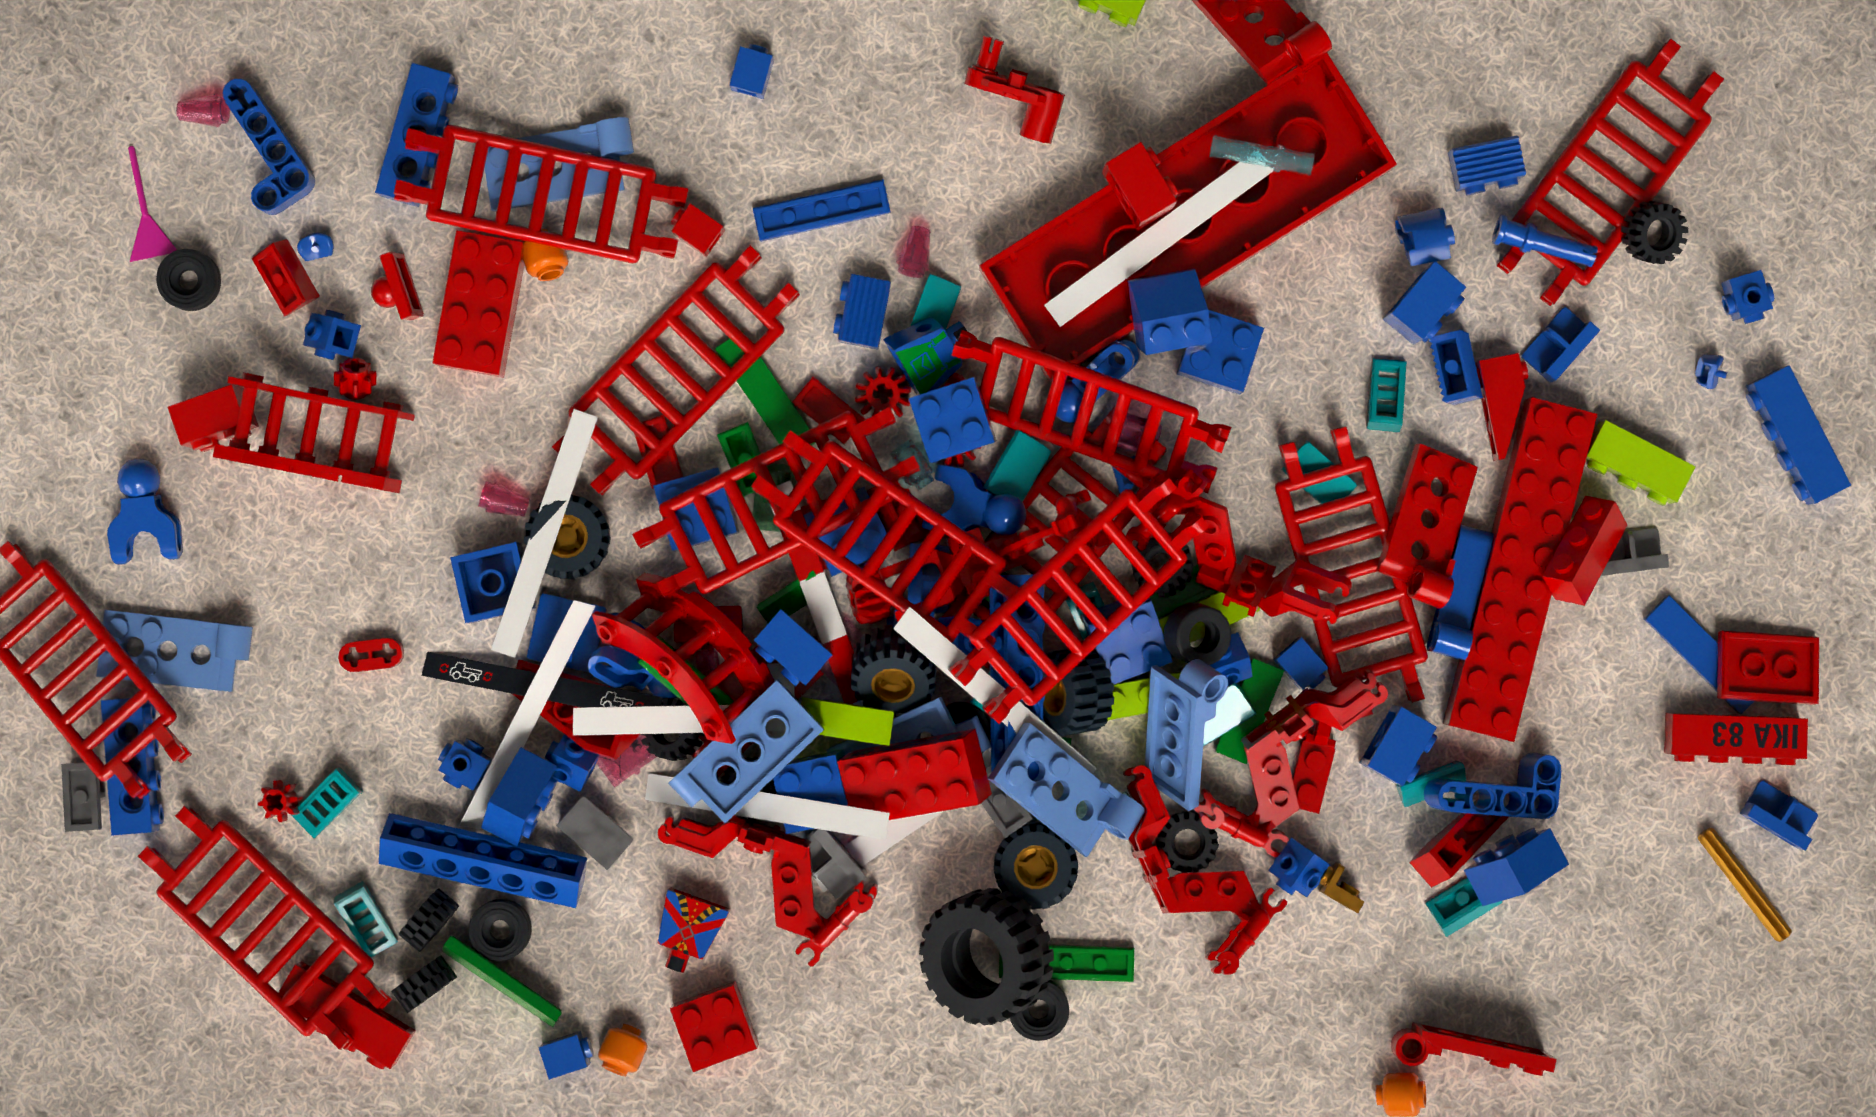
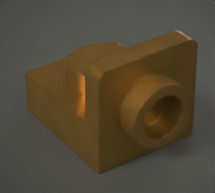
M1335 862L1333 867L1329 866L1321 877L1319 884L1322 886L1319 892L1350 910L1359 913L1365 903L1357 898L1360 891L1343 881L1339 887L1336 885L1345 867Z

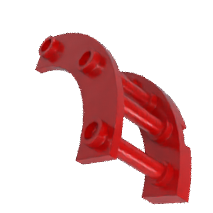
M244 372L242 379L228 376L227 383L242 386L244 390L234 440H230L229 446L215 444L214 458L337 482L339 481V476L342 475V483L400 494L402 480L389 478L391 471L387 470L397 419L414 421L415 414L402 412L404 405L384 401L383 407L331 398L328 397L329 390L308 387V392L265 384L263 383L264 376ZM260 390L273 393L263 446H259L258 452L250 451L251 444L247 442L257 391ZM286 396L309 401L300 451L295 453L294 459L278 456L279 449H276ZM323 404L347 408L338 459L333 461L332 467L316 464V457L313 456ZM361 411L384 415L374 468H370L369 474L353 471L354 464H351Z
M646 572L642 573L636 578L641 596L616 616L599 611L591 614L598 636L601 638L602 643L616 646L634 654L656 669L662 677L666 678L695 714L707 740L732 744L736 739L729 723L775 682L766 664L764 662L759 664L748 649L752 644L747 637L711 602L694 591L688 594L681 589L664 598L656 583L665 579V577ZM647 608L664 612L645 629L631 622ZM679 619L698 633L674 652L656 637ZM709 642L725 661L701 680L684 661ZM734 672L745 692L722 711L710 691L730 673Z

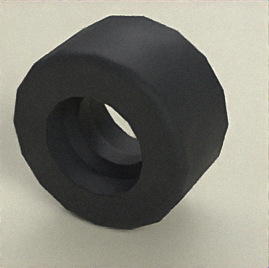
M1186 603L1177 607L1168 617L1164 627V641L1168 651L1176 659L1186 663L1200 659L1206 664L1212 665L1226 654L1231 642V628L1228 619L1220 610L1201 603ZM1203 622L1206 628L1205 637L1199 646L1192 647L1189 641L1191 629L1196 623Z

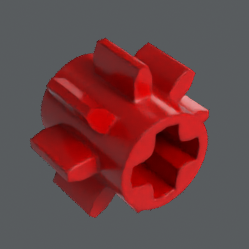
M349 358L343 363H339V371L334 372V386H340V394L349 399H362L367 394H371V386H376V371H371V363H367L361 358Z
M276 780L273 781V789L270 787L261 789L265 795L262 801L258 802V806H263L265 809L266 819L277 815L279 822H285L288 819L287 813L291 815L300 813L296 807L298 801L302 800L303 797L297 796V793L294 791L295 783L288 784L284 788L283 781ZM278 795H282L281 800L277 798ZM280 802L283 804V807L278 806Z

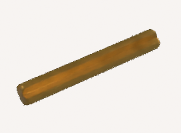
M1713 828L1704 830L1698 836V840L1774 940L1781 942L1788 938L1792 930L1716 830Z

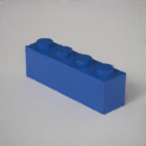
M1790 365L1781 367L1746 385L1749 392L1746 394V399L1753 411H1759L1764 421L1761 424L1763 433L1770 442L1774 440L1779 450V453H1777L1778 462L1784 471H1790L1795 481L1792 484V488L1800 501H1805L1807 505L1816 504L1851 486Z

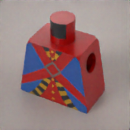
M670 887L666 894L658 944L671 949L665 967L684 973L690 956L703 960L726 920L730 908Z

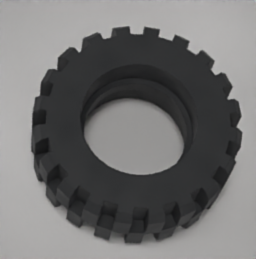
M997 888L978 889L942 905L941 909L936 910L931 915L930 923L925 925L922 932V937L925 941L920 943L919 955H923V961L920 962L921 971L926 973L928 981L925 983L929 991L933 990L937 995L935 1000L942 1007L946 1005L950 1008L948 1012L954 1017L960 1018L964 1016L965 1022L974 1025L979 1022L984 1026L993 1025L1028 1009L1037 1002V998L1043 996L1048 988L1046 982L1051 980L1053 967L1049 966V963L1054 961L1053 949H1049L1048 942L1051 941L1049 932H1044L1041 926L1043 920L1038 913L1033 914L1030 911L1031 905L1025 900L1016 901L1017 896L1008 891L1001 893ZM973 929L979 930L990 937L999 949L1003 961L1001 983L989 980L976 967L970 952V937Z

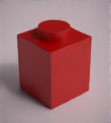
M691 203L687 209L681 207L671 221V224L674 226L671 230L673 235L706 258L725 232L724 226Z

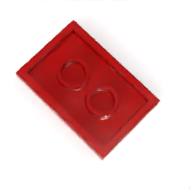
M1719 631L1717 699L1806 705L1819 704V637Z

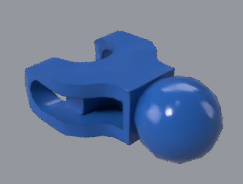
M1122 339L1106 348L1086 368L1121 380L1138 364L1141 353L1133 341ZM1115 352L1123 354L1125 358L1124 365L1116 362L1114 358ZM1076 378L1065 382L1056 417L1063 422L1075 423L1087 382ZM1100 387L1096 401L1108 390Z
M136 458L129 460L122 465L118 473L117 483L120 491L126 498L120 499L121 511L112 520L107 530L111 559L117 565L126 564L132 560L134 538L141 531L150 532L157 538L161 554L164 558L169 560L179 559L183 553L181 522L173 512L164 507L161 494H156L160 486L161 477L154 464L146 459Z
M937 465L934 478L949 485L954 492V502L948 511L941 514L965 532L977 527L990 529L993 533L1000 536H1009L1022 529L1026 521V509L1017 496L1008 493L991 494L983 488L984 483L977 474L960 468ZM923 519L922 528L931 531L933 525Z
M632 620V621H631L632 623H634V624L638 625L639 627L645 629V628L643 627V625H641L640 623L636 622L635 620ZM613 645L602 646L591 654L588 661L589 672L607 685L614 688L634 686L641 691L648 686L649 691L654 696L670 699L677 698L675 694L636 661L639 657ZM600 662L608 663L610 666L603 665Z

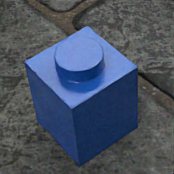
M749 44V48L740 46L729 85L731 91L764 99L774 64L773 55L768 54L769 50L767 48L754 44Z
M1302 637L1296 638L1273 659L1300 690H1304L1306 687L1314 689L1326 678L1323 672L1328 669L1327 665Z
M581 1031L542 1043L538 1047L549 1080L588 1067L591 1063L590 1057L594 1056L589 1038H583Z

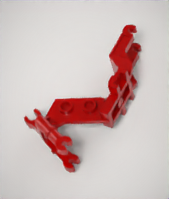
M1191 468L1187 469L1174 482L1177 488L1170 495L1159 500L1149 510L1163 528L1175 515L1186 516L1190 511H1193L1197 517L1200 515L1206 521L1209 527L1202 534L1193 537L1199 567L1196 582L1225 593L1222 605L1228 607L1230 602H1234L1249 608L1247 615L1254 617L1258 607L1271 617L1295 611L1320 621L1327 614L1330 616L1329 622L1331 624L1336 623L1340 610L1334 603L1315 598L1295 590L1294 587L1307 584L1328 593H1334L1335 589L1340 587L1342 589V596L1347 597L1352 588L1351 580L1346 576L1335 574L1300 559L1294 561L1275 577L1273 576L1276 566L1245 555L1241 564L1236 563L1227 507L1199 496L1205 489L1207 482L1203 480L1200 484L1194 485V481L1191 479L1194 471ZM1142 523L1131 527L1126 534L1131 543L1133 540L1138 541V549L1140 551L1146 549L1152 536Z
M1088 489L1059 498L1055 503L1057 517L1054 522L1050 523L1052 527L1041 532L1038 527H1034L1019 533V535L1016 532L988 542H984L979 527L969 530L967 533L1006 560V567L1002 571L1004 573L1027 564L1026 555L1045 546L1043 540L1053 535L1062 537L1069 542L1084 528L1076 506L1091 501ZM1105 533L1095 536L1087 543L1093 551L1109 545ZM951 538L946 540L951 554L934 549L924 565L935 564L939 569L940 575H942L962 546ZM972 554L935 609L952 603L963 588H965L967 596H969L990 565L975 554ZM911 558L878 570L881 580L900 575ZM990 590L985 597L990 596ZM919 602V603L914 604V605H916L917 607H919L922 602ZM899 610L894 612L898 622L904 614Z
M1368 669L1364 672L1367 677L1365 682H1362L1357 676H1353L1332 692L1306 688L1295 699L1292 695L1285 698L1289 704L1276 714L1272 715L1270 711L1266 712L1264 716L1267 720L1241 739L1257 801L1255 811L1247 816L1237 811V808L1229 807L1215 800L1210 791L1203 788L1201 789V794L1204 800L1199 802L1198 807L1194 808L1199 813L1202 824L1209 829L1220 828L1231 834V837L1235 839L1238 837L1255 847H1262L1267 854L1277 858L1280 853L1277 849L1271 847V842L1275 839H1280L1287 843L1289 839L1284 832L1274 828L1299 810L1286 749L1280 741L1283 740L1287 745L1291 741L1302 739L1308 733L1309 728L1314 725L1311 720L1312 718L1340 731L1345 730L1374 707L1386 701L1388 697L1386 687L1381 682H1377L1375 675ZM1375 686L1378 690L1377 694H1373L1371 692V690L1374 689Z
M1144 765L1126 769L1123 771L1124 776L1134 775L1135 777L1134 781L1127 785L1130 797L1145 808V814L1128 839L1134 850L1132 851L1133 857L1138 859L1145 874L1143 876L1145 883H1149L1162 913L1230 911L1237 915L1242 921L1234 930L1229 932V937L1218 950H1213L1205 956L1208 961H1219L1218 965L1211 969L1213 974L1231 975L1235 973L1239 968V959L1250 946L1253 947L1255 945L1254 941L1269 925L1270 919L1275 913L1281 912L1288 901L1281 899L1276 906L1272 907L1268 902V898L1275 890L1267 888L1260 895V902H1258L1244 871L1178 873L1170 877L1167 869L1171 866L1163 849L1158 850L1156 845H1152L1154 839L1169 821L1170 815L1154 783L1151 770Z
M672 815L668 816L665 823L658 829V838L665 844H672L710 858H714L736 837H738L737 841L744 843L743 847L751 852L762 854L763 851L770 852L771 849L774 850L771 867L776 927L810 938L803 940L795 951L797 955L804 948H811L814 951L815 955L808 962L810 967L820 960L821 953L826 947L830 946L844 930L846 931L849 928L848 925L860 913L871 909L878 893V885L876 884L872 885L869 892H865L863 890L864 881L862 880L857 886L855 885L854 891L842 905H838L835 908L836 911L826 919L814 908L810 840L786 834V832L780 830V826L775 825L772 828L755 822L756 819L737 818V815H734L726 823L721 820L711 826L689 818H683L678 826H674V817Z

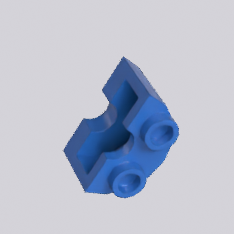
M1443 207L1397 216L1395 233L1400 244H1404L1405 255L1411 266L1451 259L1449 245L1455 244V236L1452 225H1447Z

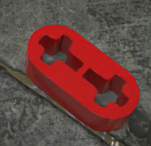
M394 638L355 641L347 643L341 648L338 659L340 665L349 672L395 667L402 662L404 648ZM387 643H389L391 649H396L397 655L391 657L390 663H387L385 657L375 658L374 651L384 650ZM353 647H356L358 653L368 652L369 659L358 660V666L354 667L352 661H347L346 655L352 653Z

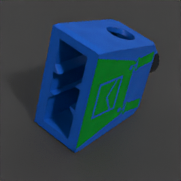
M927 318L883 340L902 374L905 375L911 389L917 395L936 390L962 366L963 361L961 358L952 356L954 344L956 341H959L962 330H967L960 321L945 330L934 318Z

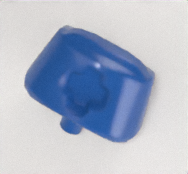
M326 233L309 234L297 244L298 253L305 261L328 257L333 254L334 244L331 237Z
M1702 355L1698 360L1695 371L1696 382L1710 390L1716 388L1718 378L1726 379L1728 372L1720 370L1724 357L1722 355Z

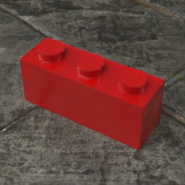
M1585 496L1542 575L1555 600L1585 606L1627 527V523L1615 501Z

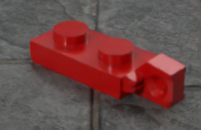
M1318 720L1314 734L1307 733L1304 740L1301 741L1292 777L1299 809L1317 814L1320 813L1336 750V740L1329 739L1332 726Z

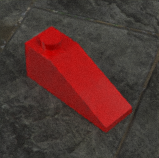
M1519 353L1475 362L1483 396L1481 402L1493 462L1506 459L1525 389L1524 380L1528 379L1527 364L1524 359L1520 360Z
M1461 813L1432 838L1409 863L1432 888L1452 878L1509 817Z

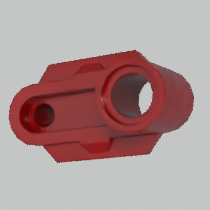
M983 36L977 63L973 64L972 67H968L964 84L1028 103L1019 134L1028 139L1051 144L1065 94L1026 82L1028 73L1012 69L1009 77L998 74L996 66L1004 41L996 38L992 52H990L989 49L993 37Z

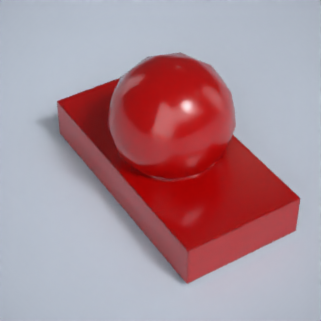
M388 252L380 255L386 275L380 276L372 284L371 297L374 302L384 308L396 306L401 320H415L423 317L424 313L404 254Z

